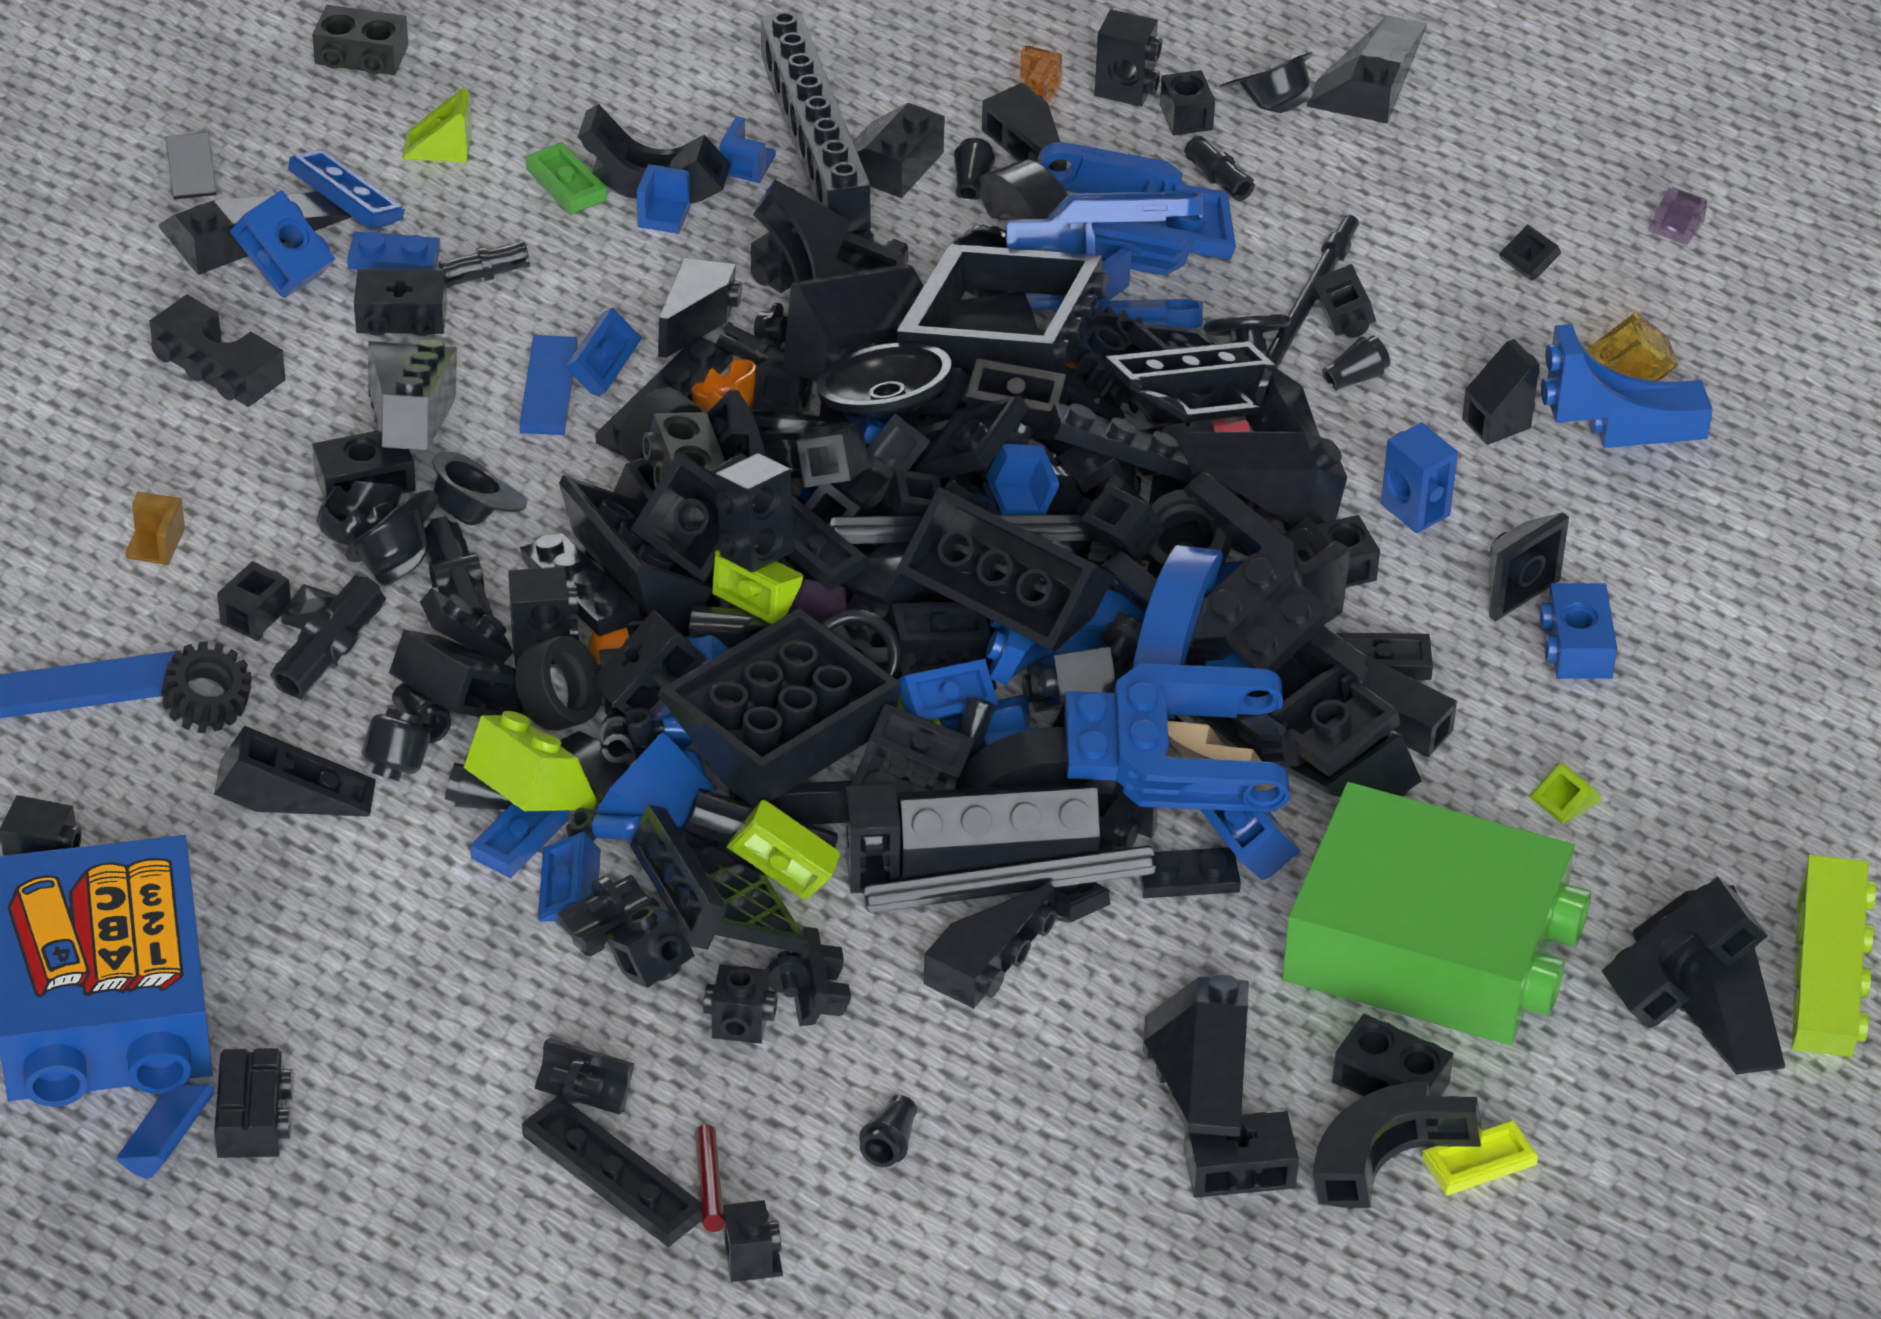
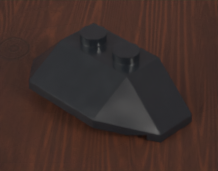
M1250 341L1106 356L1104 365L1129 400L1144 413L1147 419L1156 423H1187L1257 415L1275 365Z

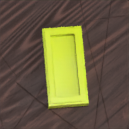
M1514 1120L1482 1130L1481 1147L1434 1146L1423 1150L1422 1160L1446 1196L1537 1165V1153Z

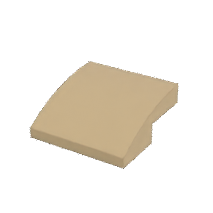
M1167 720L1168 739L1184 758L1262 762L1253 749L1224 746L1210 725ZM1271 784L1257 785L1253 788L1267 791L1270 790Z

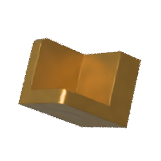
M137 491L132 502L135 532L126 549L125 556L127 559L169 565L185 530L182 498Z

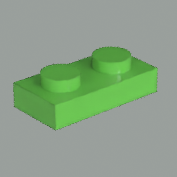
M563 142L526 156V170L570 215L607 200V187L592 174L587 166Z

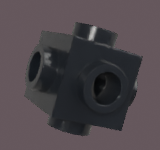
M653 905L635 910L627 917L626 923L605 936L622 974L630 981L646 988L657 981L667 980L675 976L681 970V965L695 956L671 913Z
M719 964L715 984L707 983L703 1003V1013L712 1014L713 1039L762 1044L766 1021L775 1020L778 992L769 990V970Z

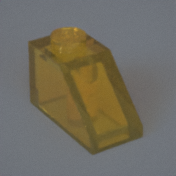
M1637 311L1586 349L1592 357L1606 367L1623 375L1638 379L1659 381L1678 367L1669 337Z

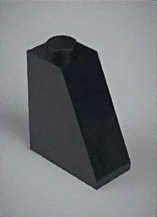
M403 630L389 674L452 713L481 717V715H502L504 711H513L529 717L524 711L517 694L515 668L442 636Z

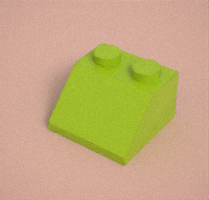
M504 711L502 715H481L464 769L523 811L595 809L596 798L578 758L562 748L561 741L558 738L539 732L530 725L531 720L528 717L517 712Z

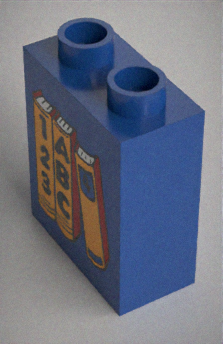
M186 835L0 856V1057L8 1101L31 1099L43 1106L57 1107L71 1104L80 1099L85 1092L134 1086L146 1093L162 1094L183 1086L189 1079L213 1076Z

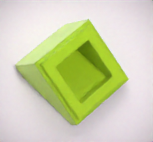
M1562 762L1554 768L1529 796L1530 799L1562 825L1603 800L1595 788Z

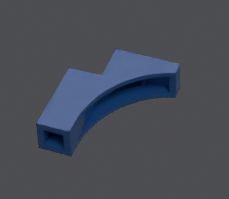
M1573 324L1555 325L1553 342L1546 346L1545 351L1548 378H1543L1541 381V397L1544 405H1550L1556 423L1588 420L1591 433L1599 434L1604 448L1708 439L1713 408L1702 380L1663 382L1623 375L1601 364L1587 352L1580 343Z
M1108 589L1094 617L1055 652L990 619V627L995 628L986 650V657L991 659V680L1007 685L1022 669L1053 655L1099 649L1102 644L1101 633L1108 623L1114 622L1118 612L1127 613L1140 621L1144 620L1145 614L1122 594Z

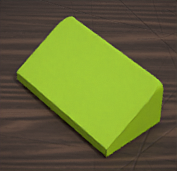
M720 550L715 551L712 594L758 618H762L770 624L787 615L802 584L803 575L777 561L755 572H750L721 557Z
M762 800L753 809L727 845V848L803 900L809 899L833 876L840 858V852L766 800Z

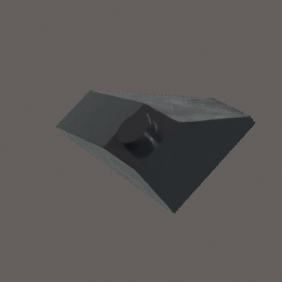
M1729 885V887L1735 893H1737L1734 885ZM1696 890L1685 891L1636 927L1632 932L1635 942L1652 930L1658 920L1670 915L1689 900ZM1755 947L1730 968L1710 950H1701L1689 956L1681 967L1680 983L1690 1000L1679 1009L1685 1011L1702 1030L1703 1037L1736 1075L1784 1069L1785 1062Z
M1216 975L1211 978L1198 977L1145 1016L1143 1052L1147 1059L1153 1058L1156 1064V1076L1160 1083H1166L1169 1087L1171 1103L1188 1133L1240 1137L1248 1013V980H1237L1229 975Z

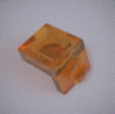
M1025 45L1021 50L1020 78L1025 79L1024 84L1036 94L1042 96L1048 104L1062 85V54Z

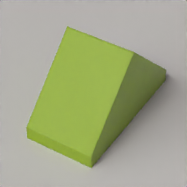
M464 87L407 131L402 159L468 162L472 139L470 92Z

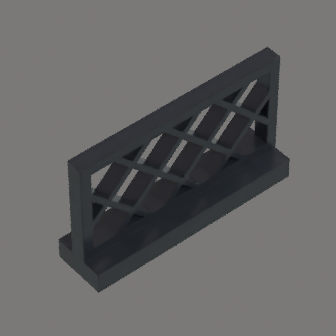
M648 804L630 847L690 946L708 950L714 936L717 935L803 953L808 940L764 872L727 848L728 844L686 831L685 828L677 827L666 808Z

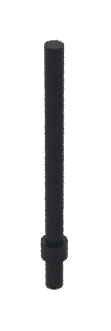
M1344 216L1336 232L1328 235L1321 248V258L1287 315L1291 319L1290 326L1278 331L1265 356L1275 364L1276 368L1279 367L1317 300L1312 280L1332 272L1338 261H1343L1351 249L1350 240L1359 226V221L1355 216Z

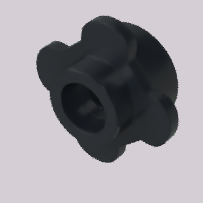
M773 303L771 311L759 312L754 322V336L760 339L767 337L773 340V346L779 349L786 340L788 317L783 314L784 308L781 303Z

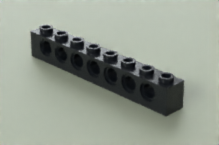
M779 12L773 16L760 17L762 60L815 201L850 220L851 223L847 232L871 229L870 184L802 14Z

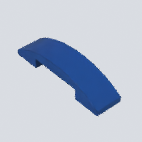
M1176 545L1153 589L1143 620L1133 668L1140 663L1184 665L1204 595H1209L1215 585L1223 558L1221 550ZM1167 715V718L1175 719L1176 715Z

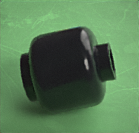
M389 707L386 714L381 713L373 716L361 751L363 758L374 764L373 774L400 781L402 773L415 774L421 769L431 736L429 730L422 726L424 718Z

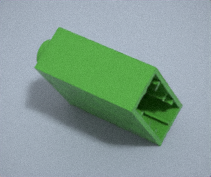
M1347 782L1288 917L1282 980L1512 1046L1525 1011L1550 1017L1554 1009L1564 974L1565 959L1548 955L1552 941L1576 948L1584 929L1592 892L1591 890L1569 885L1575 844Z

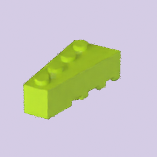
M1809 854L1797 897L1796 912H1799L1798 927H1796L1795 944L1799 946L1795 962L1794 984H1799L1800 987L1796 988L1793 1001L1792 1050L1853 1057L1857 1041H1866L1869 1012L1860 1011L1861 997L1868 998L1871 968L1863 967L1864 953H1871L1874 925L1866 924L1865 920L1866 910L1873 911L1876 897V881L1868 880L1869 861Z

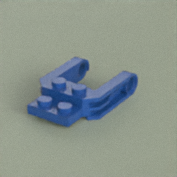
M1066 142L1051 143L1039 153L1038 164L1046 168L1058 180L1065 191L1076 193L1189 191L1203 194V218L1194 215L1166 217V221L1092 223V229L1095 233V255H1102V261L1109 258L1122 247H1125L1131 251L1130 269L1168 275L1185 265L1189 253L1231 260L1236 244L1228 192L1185 184L1181 181L1183 173L1168 161ZM1060 159L1071 163L1067 170L1060 172L1053 171L1048 167L1053 161Z
M1189 191L1069 194L1048 215V219L1006 220V248L1095 255V233L1092 229V223L1166 221V217L1194 215L1203 218V194ZM1025 292L1031 309H1052L1055 313L1065 298V295ZM1198 300L1101 301L1098 306L1102 311L1106 306H1110L1116 315H1119L1121 310H1125L1129 319L1135 321L1137 317H1140L1144 324L1189 329L1198 328L1203 325V302Z
M1140 663L1117 680L1115 693L1066 691L1064 706L1067 778L1116 780L1123 786V794L1140 807L1271 812L1285 806L1290 798L1289 777L1284 767L1272 762L1167 757L1169 747L1167 715L1237 718V714H1267L1276 709L1280 710L1283 705L1282 681L1276 673L1266 669ZM1256 690L1269 692L1268 695L1262 697L1247 695L1249 692ZM1271 784L1276 786L1275 788L1267 791H1260L1253 788L1257 785Z

